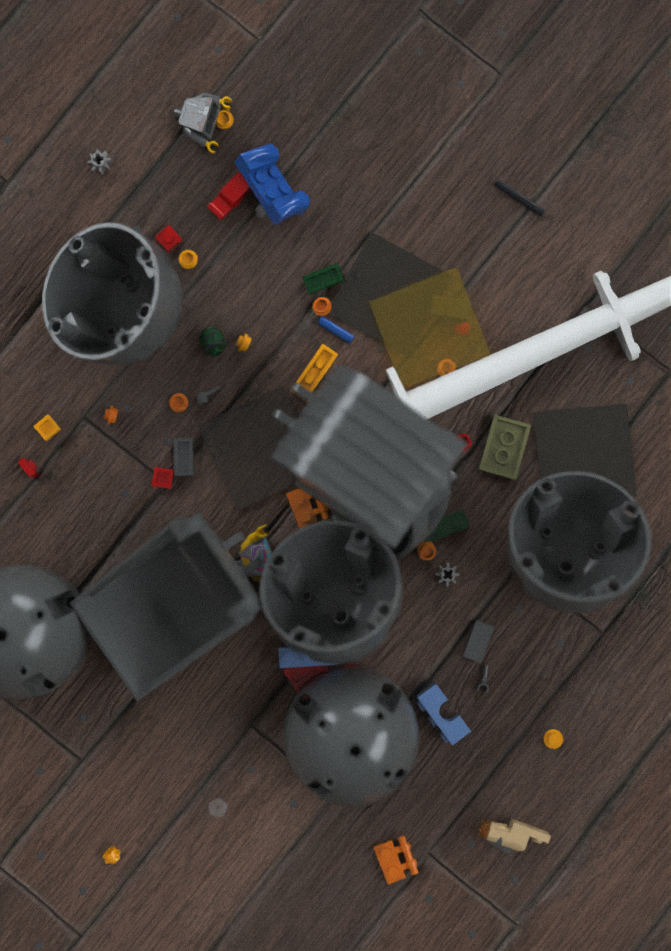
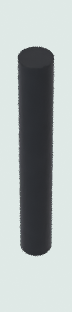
M498 179L494 186L539 216H542L545 212L543 208Z

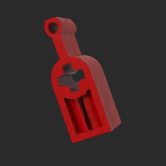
M240 171L207 206L220 221L252 191Z

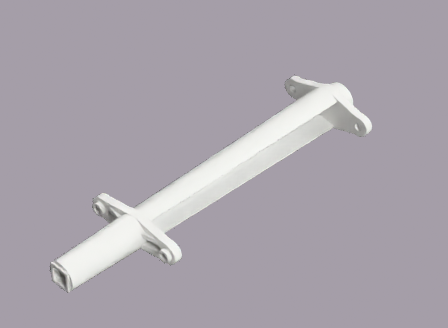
M602 271L593 274V280L601 298L602 306L407 392L392 366L385 371L393 388L394 395L423 417L429 419L613 330L627 358L633 361L639 358L641 350L638 344L634 342L631 325L671 306V276L618 298L609 284L610 278L608 274Z

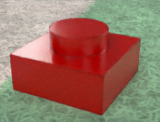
M170 225L155 236L167 252H170L182 241V238Z
M22 458L17 462L30 478H35L40 474L36 470L38 468L37 464L32 459Z
M154 467L151 486L171 489L174 470Z

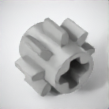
M96 149V153L89 154L91 161L87 163L89 166H93L91 169L93 173L100 171L103 175V171L110 170L108 163H111L112 160L107 158L108 153L106 151L102 154Z
M449 562L446 563L444 568L439 565L440 573H435V575L441 578L438 583L445 581L447 587L450 581L456 584L454 578L455 576H460V574L454 571L457 566L450 568ZM444 570H451V579L443 578V576L445 575L443 572Z

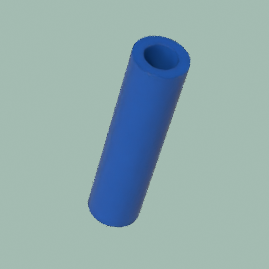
M323 316L318 322V325L349 344L355 337Z

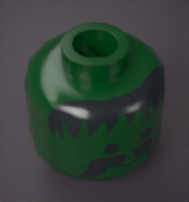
M215 327L206 328L201 332L199 343L203 353L212 357L221 355L222 350L226 347L222 332L219 329H215Z

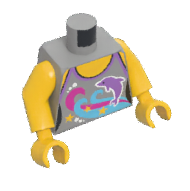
M266 524L260 526L246 538L241 545V551H239L241 560L236 561L238 566L243 568L259 557L263 564L248 574L247 577H251L253 581L260 583L265 565L272 554L266 537L271 534V531L268 533L264 532Z

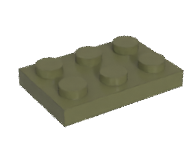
M494 414L478 470L516 480L531 425Z

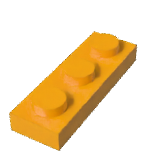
M322 344L296 383L313 393L338 357V353Z

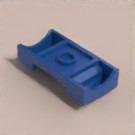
M269 143L240 154L234 163L274 225H278L291 216L302 215L309 207L310 199L301 190L295 193L292 191L275 165L279 159V151L273 144Z

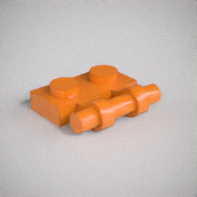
M300 488L286 493L300 529L317 523L315 517L317 514H321L323 520L330 518L329 508L315 499L318 508L312 509L309 499L313 497L306 494Z
M405 835L397 838L399 841L397 846H394L392 839L374 846L388 885L406 878L405 869H409L411 875L419 873L416 867L417 861L411 854V846L406 841ZM403 852L406 861L401 863L397 853Z

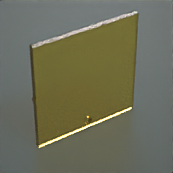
M457 267L418 283H412L408 287L369 302L394 369L404 389L443 373L448 374L451 370L491 355Z

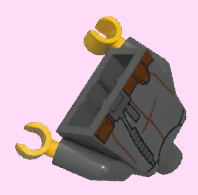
M203 92L193 98H187L183 108H175L173 114L175 119H179V125L183 127V132L192 142L202 147L206 146L210 154H216L215 151L210 149V146L215 145L219 147L218 143L215 141L208 142L207 139L211 140L220 108L229 111L231 107L224 103H231L232 100L230 97L220 99L219 96Z

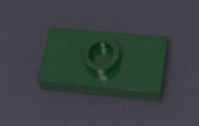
M338 263L302 277L309 296L344 282Z

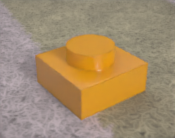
M49 414L33 426L45 441L50 440L62 430Z

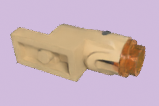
M512 818L508 827V824L497 823L489 819L487 821L483 820L478 835L486 839L487 842L508 854L513 850L525 851L529 837H531L532 841L542 844V842L549 843L551 837L547 831Z

